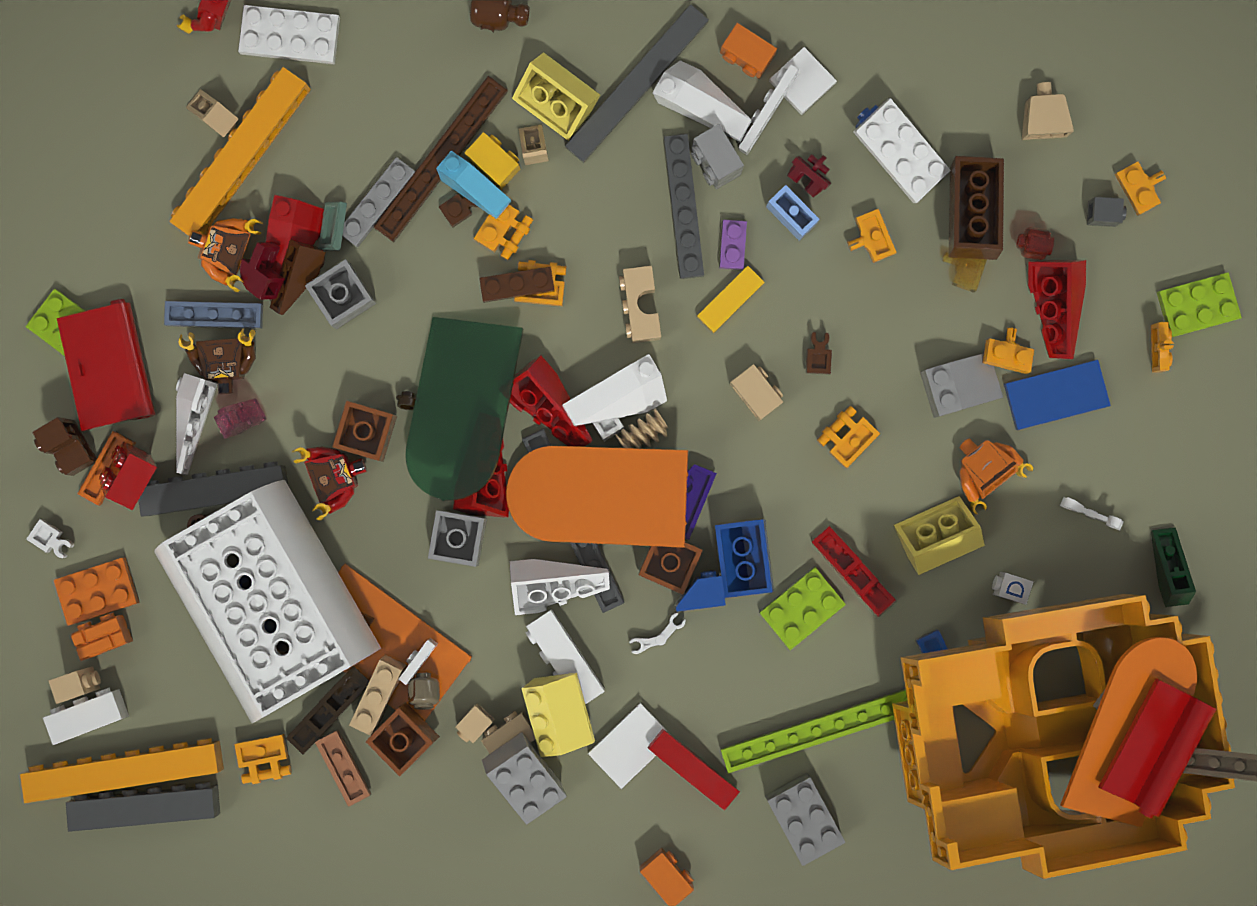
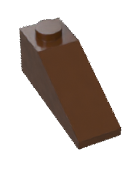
M290 239L280 271V275L285 279L277 298L271 300L269 308L280 315H284L307 289L305 285L319 275L320 269L325 263L326 252L317 246Z

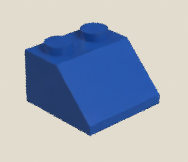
M714 570L700 572L701 577H695L684 594L675 603L676 611L725 606L722 576L720 574L716 575Z

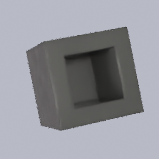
M1094 197L1088 201L1087 225L1116 227L1123 223L1127 213L1124 199Z

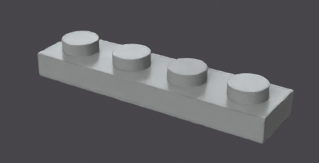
M396 157L344 222L342 236L358 248L415 171Z

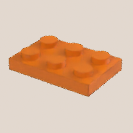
M125 557L54 580L67 626L140 603Z

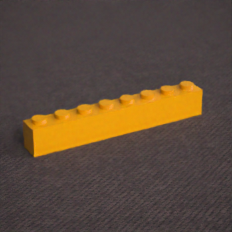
M282 67L280 71H276L270 80L271 84L266 90H262L256 98L257 103L252 109L245 112L240 126L231 131L228 136L229 141L224 148L218 149L215 153L213 163L201 172L199 182L195 187L192 186L187 191L186 199L182 205L177 206L173 210L172 218L169 222L188 236H190L192 230L203 234L206 233L208 226L214 223L311 89L307 83L286 68Z
M212 738L197 740V744L188 745V742L185 741L174 743L173 748L164 749L163 745L150 747L149 752L140 753V749L125 751L124 756L116 757V753L101 755V759L92 760L90 756L76 759L77 763L68 764V760L54 762L52 763L53 767L44 768V764L28 767L29 771L20 774L24 803L214 774L222 771L224 766L220 740L212 742Z

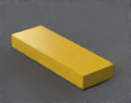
M747 266L697 315V318L714 334L765 282Z

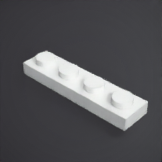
M790 64L788 69L783 68L776 79L779 83L775 90L770 89L763 100L766 103L761 111L757 109L751 119L753 125L749 131H746L741 142L738 141L740 144L739 151L746 155L749 154L799 74L798 68Z

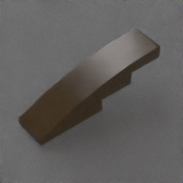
M353 666L302 719L286 739L304 755L367 688L369 680Z

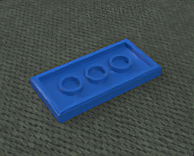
M1098 360L1004 384L1016 430L1111 406Z

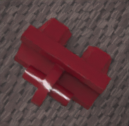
M811 154L807 160L814 165L813 167L800 156L792 161L794 165L787 176L796 183L805 174L812 179L804 189L812 197H815L823 189L826 190L831 185V182L817 171L819 169L826 175L830 170L823 164L827 159L826 156L823 155L818 160Z

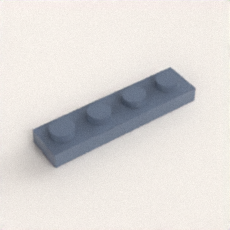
M165 301L164 325L262 329L263 304Z

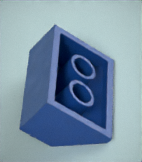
M760 519L715 525L725 598L772 593L774 591L766 520Z

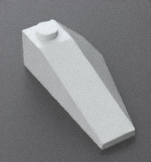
M678 61L663 73L653 91L658 104L710 128L720 124L727 136L741 142L752 122L700 69L682 61Z
M648 354L564 403L562 406L573 425L578 426L612 418L644 414L665 403L667 397L662 375Z
M185 373L183 378H179L176 385V391H178L176 396V470L179 474L188 475L218 384Z
M538 559L509 561L515 615L540 613L546 611L547 606L559 603L561 606L567 604L568 599L577 596L585 598L610 589L608 569Z

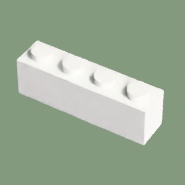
M552 609L526 626L528 629L526 635L533 645L537 643L542 651L539 654L546 664L551 663L555 669L553 675L577 673L585 704L605 692V688Z

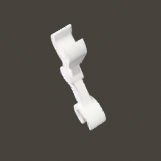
M1063 497L1060 504L1061 507L1068 510L1080 512L1091 519L1106 522L1107 526L1120 531L1123 525L1121 519L1111 515L1106 517L1094 510L1086 509L1082 504L1069 497Z
M678 613L672 614L668 626L656 637L632 638L629 643L637 641L641 644V647L631 652L639 654L652 646L664 645L676 629H680L685 625L686 620L684 619L680 625H675L673 619Z

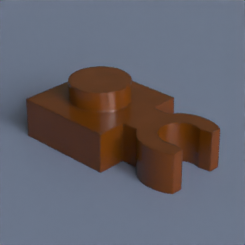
M456 194L440 205L439 209L452 228H454L472 215L469 208L478 206L464 197L462 199L459 194Z
M816 332L811 334L810 341L814 349H807L806 374H831L832 350H825V345L829 342L830 338L829 333L824 334L823 342L816 340Z

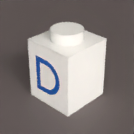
M1000 572L999 576H995L992 584L993 595L1026 605L1033 581Z

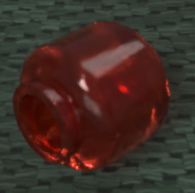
M1028 227L1023 234L1018 235L1016 247L1020 248L1022 257L1043 260L1047 255L1050 256L1053 251L1054 237L1051 236L1050 231L1047 229Z

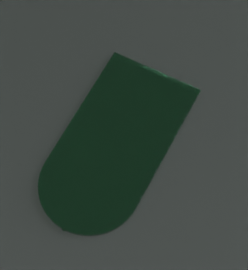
M439 317L432 318L405 457L407 469L412 480L428 495L442 501L463 499L482 489L494 474L500 455L523 328Z

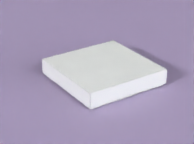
M805 47L769 79V82L776 88L779 83L776 79L783 68L788 69L791 64L799 69V74L784 98L801 115L837 82Z

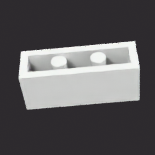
M109 687L96 692L97 697L88 700L86 696L72 701L73 707L66 709L65 705L51 709V715L44 717L43 720L52 744H58L128 717L129 714L120 689L111 692Z

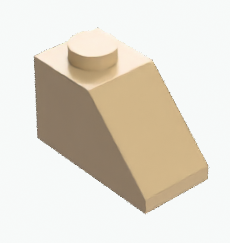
M201 89L186 106V109L223 138L235 128V123L239 120L222 104Z

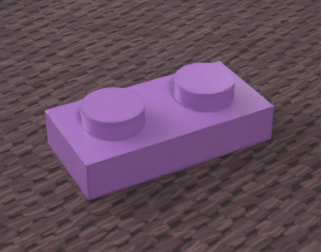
M723 220L719 269H744L747 221Z

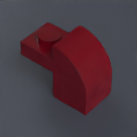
M257 242L251 259L241 260L240 276L243 280L242 283L250 293L260 300L276 299L285 279L272 269L280 247L275 243Z

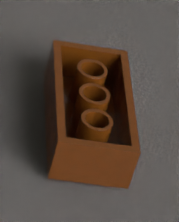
M955 156L950 167L949 257L997 260L1003 251L1004 158Z

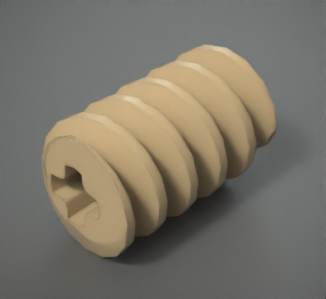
M656 408L653 409L654 417L648 413L645 414L646 422L640 418L637 419L638 427L629 424L630 433L622 429V438L615 434L623 448L643 449L642 444L650 448L651 438L658 443L659 433L665 438L667 437L666 429L668 427Z

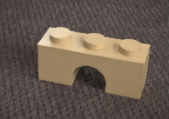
M652 266L623 269V276H619L620 289L621 291H626L627 300H622L624 314H629L630 323L625 324L627 338H632V343L661 340L658 313L645 314L639 309L637 304L639 298L644 294L655 293Z
M384 655L379 660L349 726L370 736L378 729L387 709L386 705L393 691L398 686L400 681L398 679L405 671L406 664L387 655Z

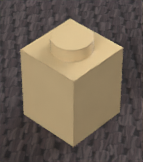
M476 703L455 728L459 730L457 734L465 742L470 740L474 743L492 724L495 718Z

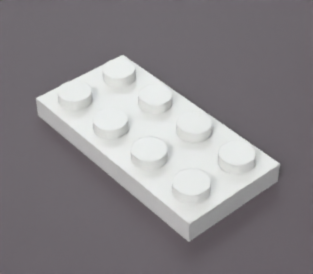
M244 5L238 52L242 55L335 64L340 17L334 14Z
M891 98L884 101L853 131L913 203L919 202L951 171Z

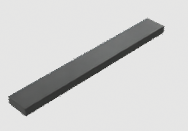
M690 5L566 144L565 148L584 163L705 27L709 19L694 6Z
M544 429L522 438L528 453L541 447L551 446ZM570 542L580 565L604 568L609 571L610 589L594 594L602 613L624 604L625 602L598 544Z

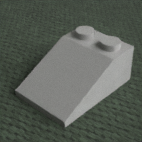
M984 353L920 372L934 418L1003 398L994 366L982 363Z

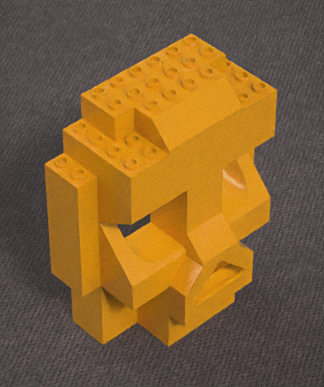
M1119 594L983 617L985 637L968 640L969 646L901 657L907 701L892 703L907 802L925 809L932 860L950 870L1021 857L1022 869L1046 879L1186 851L1188 836L1183 824L1211 819V802L1207 793L1235 788L1234 779L1183 773L1160 817L1154 815L1151 819L1146 816L1142 827L1084 812L1081 813L1076 810H1060L1054 803L1051 794L1046 762L1080 755L1097 711L1093 705L1106 688L1117 661L1137 642L1156 636L1172 637L1189 650L1197 670V683L1193 697L1217 709L1196 748L1231 752L1226 735L1227 722L1223 716L1221 705L1223 698L1217 681L1219 674L1213 657L1214 645L1210 636L1181 634L1182 625L1178 616L1149 614L1150 605L1146 600V595ZM1076 646L1080 656L1086 694L1037 702L1033 682V668L1037 659L1043 653L1050 650ZM961 704L994 729V735L968 773H964L962 769L953 706Z

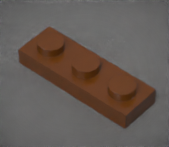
M551 267L479 278L484 303L555 292Z

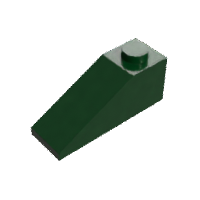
M1176 527L1152 530L1151 537L1158 586L1165 607L1189 605L1196 593V589Z

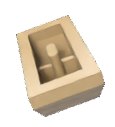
M542 125L519 128L525 165L549 161Z

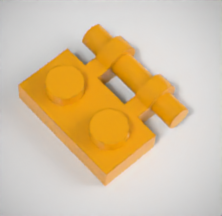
M508 205L497 219L490 214L487 216L475 235L474 240L494 253L498 246L501 245L504 247V250L500 256L509 260L512 253L515 254L519 247L517 245L523 236H527L529 233V227L533 219L525 215L523 220L518 222L516 218L520 213L519 210ZM512 227L516 231L511 239L507 240L504 237Z
M528 260V262L519 261L518 271L551 267L555 292L517 297L514 301L563 307L565 282L556 281V275L566 276L567 266H560L554 262L541 264L536 263L534 260Z
M849 406L844 412L841 411L837 415L838 419L830 427L826 426L822 431L823 434L817 439L823 447L829 441L835 444L829 453L845 468H848L880 435L864 417L857 423L851 419L857 413L852 406ZM846 425L850 430L840 438L836 433Z
M284 734L234 744L238 767H249V773L241 775L243 784L251 782L252 784L261 783V780L271 778L278 780L282 779L283 776L292 774L291 766H281L279 761L288 758ZM270 762L271 769L259 770L258 764Z

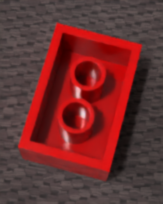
M123 442L121 446L117 445L111 455L113 461L109 468L104 467L99 480H101L100 485L105 498L133 511L157 466L150 454Z

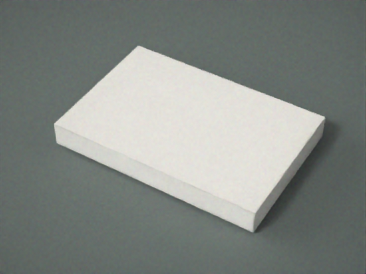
M640 702L588 754L622 789L656 756L647 747L662 729L667 730Z

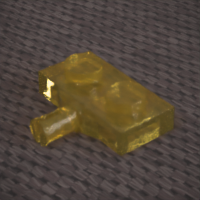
M945 252L942 261L955 265V276L952 285L975 293L987 259L949 257V253Z

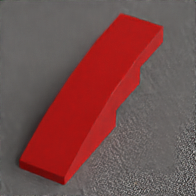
M830 526L812 541L817 550L878 618L896 602V599L881 585L879 580L862 563V560Z
M664 729L658 733L647 747L724 811L740 793L735 786L720 776L716 770Z

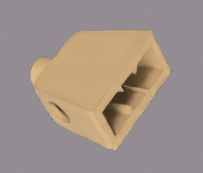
M1051 82L1038 83L1037 96H1031L1025 103L1022 140L1068 137L1074 130L1065 95H1052Z

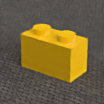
M483 132L464 154L475 167L502 190L521 170L517 163L519 158L510 150L506 153L500 147L502 143L494 135L488 136Z

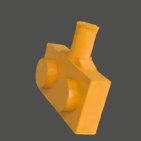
M1139 162L1115 174L1137 216L1161 203L1155 192L1154 185L1166 180L1165 175L1156 179L1164 174L1162 170L1149 177L1144 173Z
M879 209L856 217L855 221L860 230V237L847 242L848 247L850 246V251L864 246L868 250L873 263L897 253Z
M1158 322L1151 325L1152 373L1169 371L1172 365L1173 358L1169 350L1174 347V345H1170L1174 344V342L1171 340L1172 331L1168 327V322Z
M1007 328L1005 341L991 338L986 340L982 363L1028 374L1032 368L1034 349L1015 343L1017 329Z

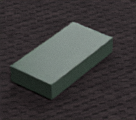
M341 201L325 202L319 241L320 249L324 251H340L347 203Z

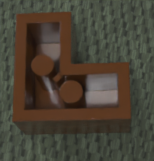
M57 417L32 432L36 438L34 439L36 447L41 452L54 455L57 460L55 465L62 474L74 476L93 465L97 460L75 420Z

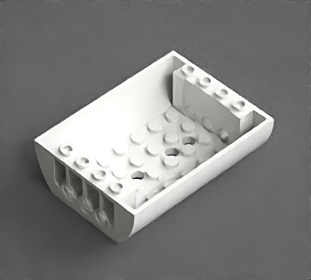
M285 480L276 481L249 492L162 542L154 550L251 723L258 721L381 649ZM231 553L239 557V564L235 568L227 564V557ZM243 575L249 576L252 580V585L249 589H243L239 584V580ZM267 619H273L276 622L277 628L274 633H269L265 630L264 623ZM279 641L288 643L289 652L286 655L278 653L276 646Z

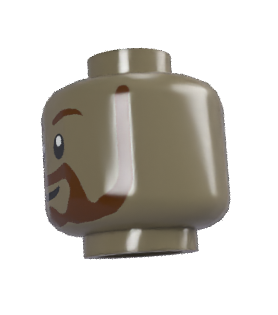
M418 673L416 678L411 679L408 683V702L414 705V709L426 710L434 708V705L440 699L439 681L431 678L430 673Z

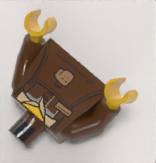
M242 328L238 338L196 341V345L193 344L195 335L191 332L188 334L190 341H185L182 335L179 337L178 343L180 347L185 349L191 364L199 375L204 377L205 380L217 381L218 394H232V380L244 379L245 374L249 372L256 359L255 346L252 341L256 333L253 329L249 332V337L244 334V329Z

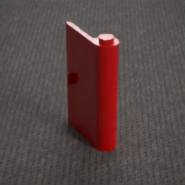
M125 299L113 300L110 302L111 305L57 318L81 431L127 420H140L155 416L131 303L125 302Z
M1156 678L1098 787L1140 807L1138 812L1152 819L1154 815L1160 817L1217 709Z

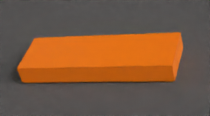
M112 431L77 494L101 506L105 499L100 485L101 480H99L102 470L105 466L109 468L113 461L111 455L117 445L121 446L123 442L135 446L136 442L116 431Z

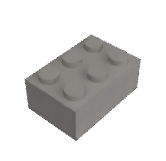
M522 732L482 759L486 775L526 825L567 797L561 781Z
M808 773L765 795L802 866L846 843Z

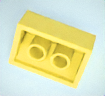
M543 52L530 62L512 99L569 141L590 115L601 95Z
M960 496L894 525L907 557L918 575L985 546L981 527Z
M577 673L534 678L521 688L540 757L563 755L595 742Z

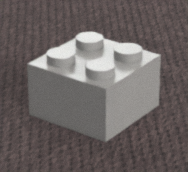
M720 124L694 138L691 156L697 166L701 164L705 171L703 176L709 186L713 185L717 190L741 176L744 165Z
M346 259L305 285L329 324L335 329H338L377 304L351 263Z
M436 510L428 559L474 567L479 566L487 518Z

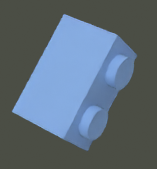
M787 185L772 197L766 206L799 241L820 220Z

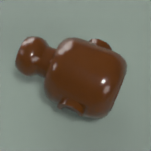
M472 0L470 21L474 26L479 27L480 30L488 29L493 33L495 30H505L510 22L524 27L528 24L530 7L524 3L512 5V0Z

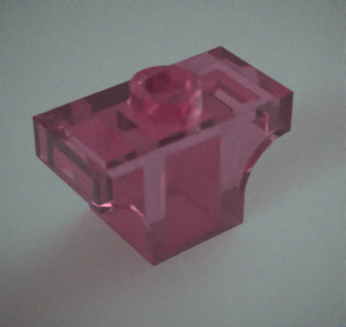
M256 398L223 407L217 411L218 415L214 417L224 439L239 435L247 429L267 420Z

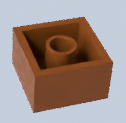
M346 401L333 448L384 462L397 416Z
M686 542L685 547L650 546L638 575L683 595L703 550Z
M405 702L365 742L400 777L440 736Z

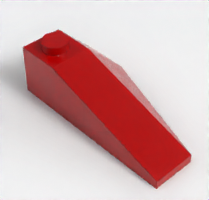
M274 195L268 221L266 242L275 243L280 247L272 267L278 274H280L290 239L314 245L315 241L319 239L324 213L323 208L297 199Z
M1086 260L1029 261L1028 286L1030 293L1034 294L1037 305L1035 310L1036 314L1040 315L1043 325L1042 334L1049 358L1074 359L1086 287Z
M541 355L524 366L500 387V392L520 412L525 410L534 417L533 421L538 425L542 423L552 430V435L567 446L584 447L591 443L592 438L585 425L574 426L562 405L571 399L557 373Z
M479 413L456 483L454 510L480 516L503 518L509 516L505 472L508 470L507 464H503L502 457L504 441L501 419L485 413Z

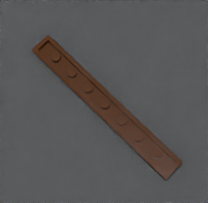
M487 76L376 223L374 228L393 243L396 241L441 181L436 169L450 151L460 156L507 94L508 90L490 76Z

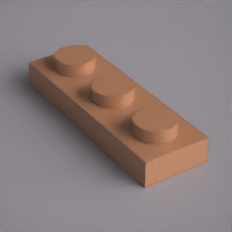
M339 730L315 742L348 807L371 795Z

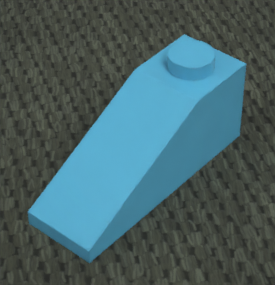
M450 151L436 168L443 183L495 219L511 203V199L474 166L453 151Z

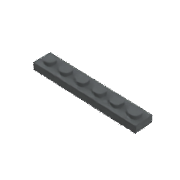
M688 134L664 136L680 279L704 277Z

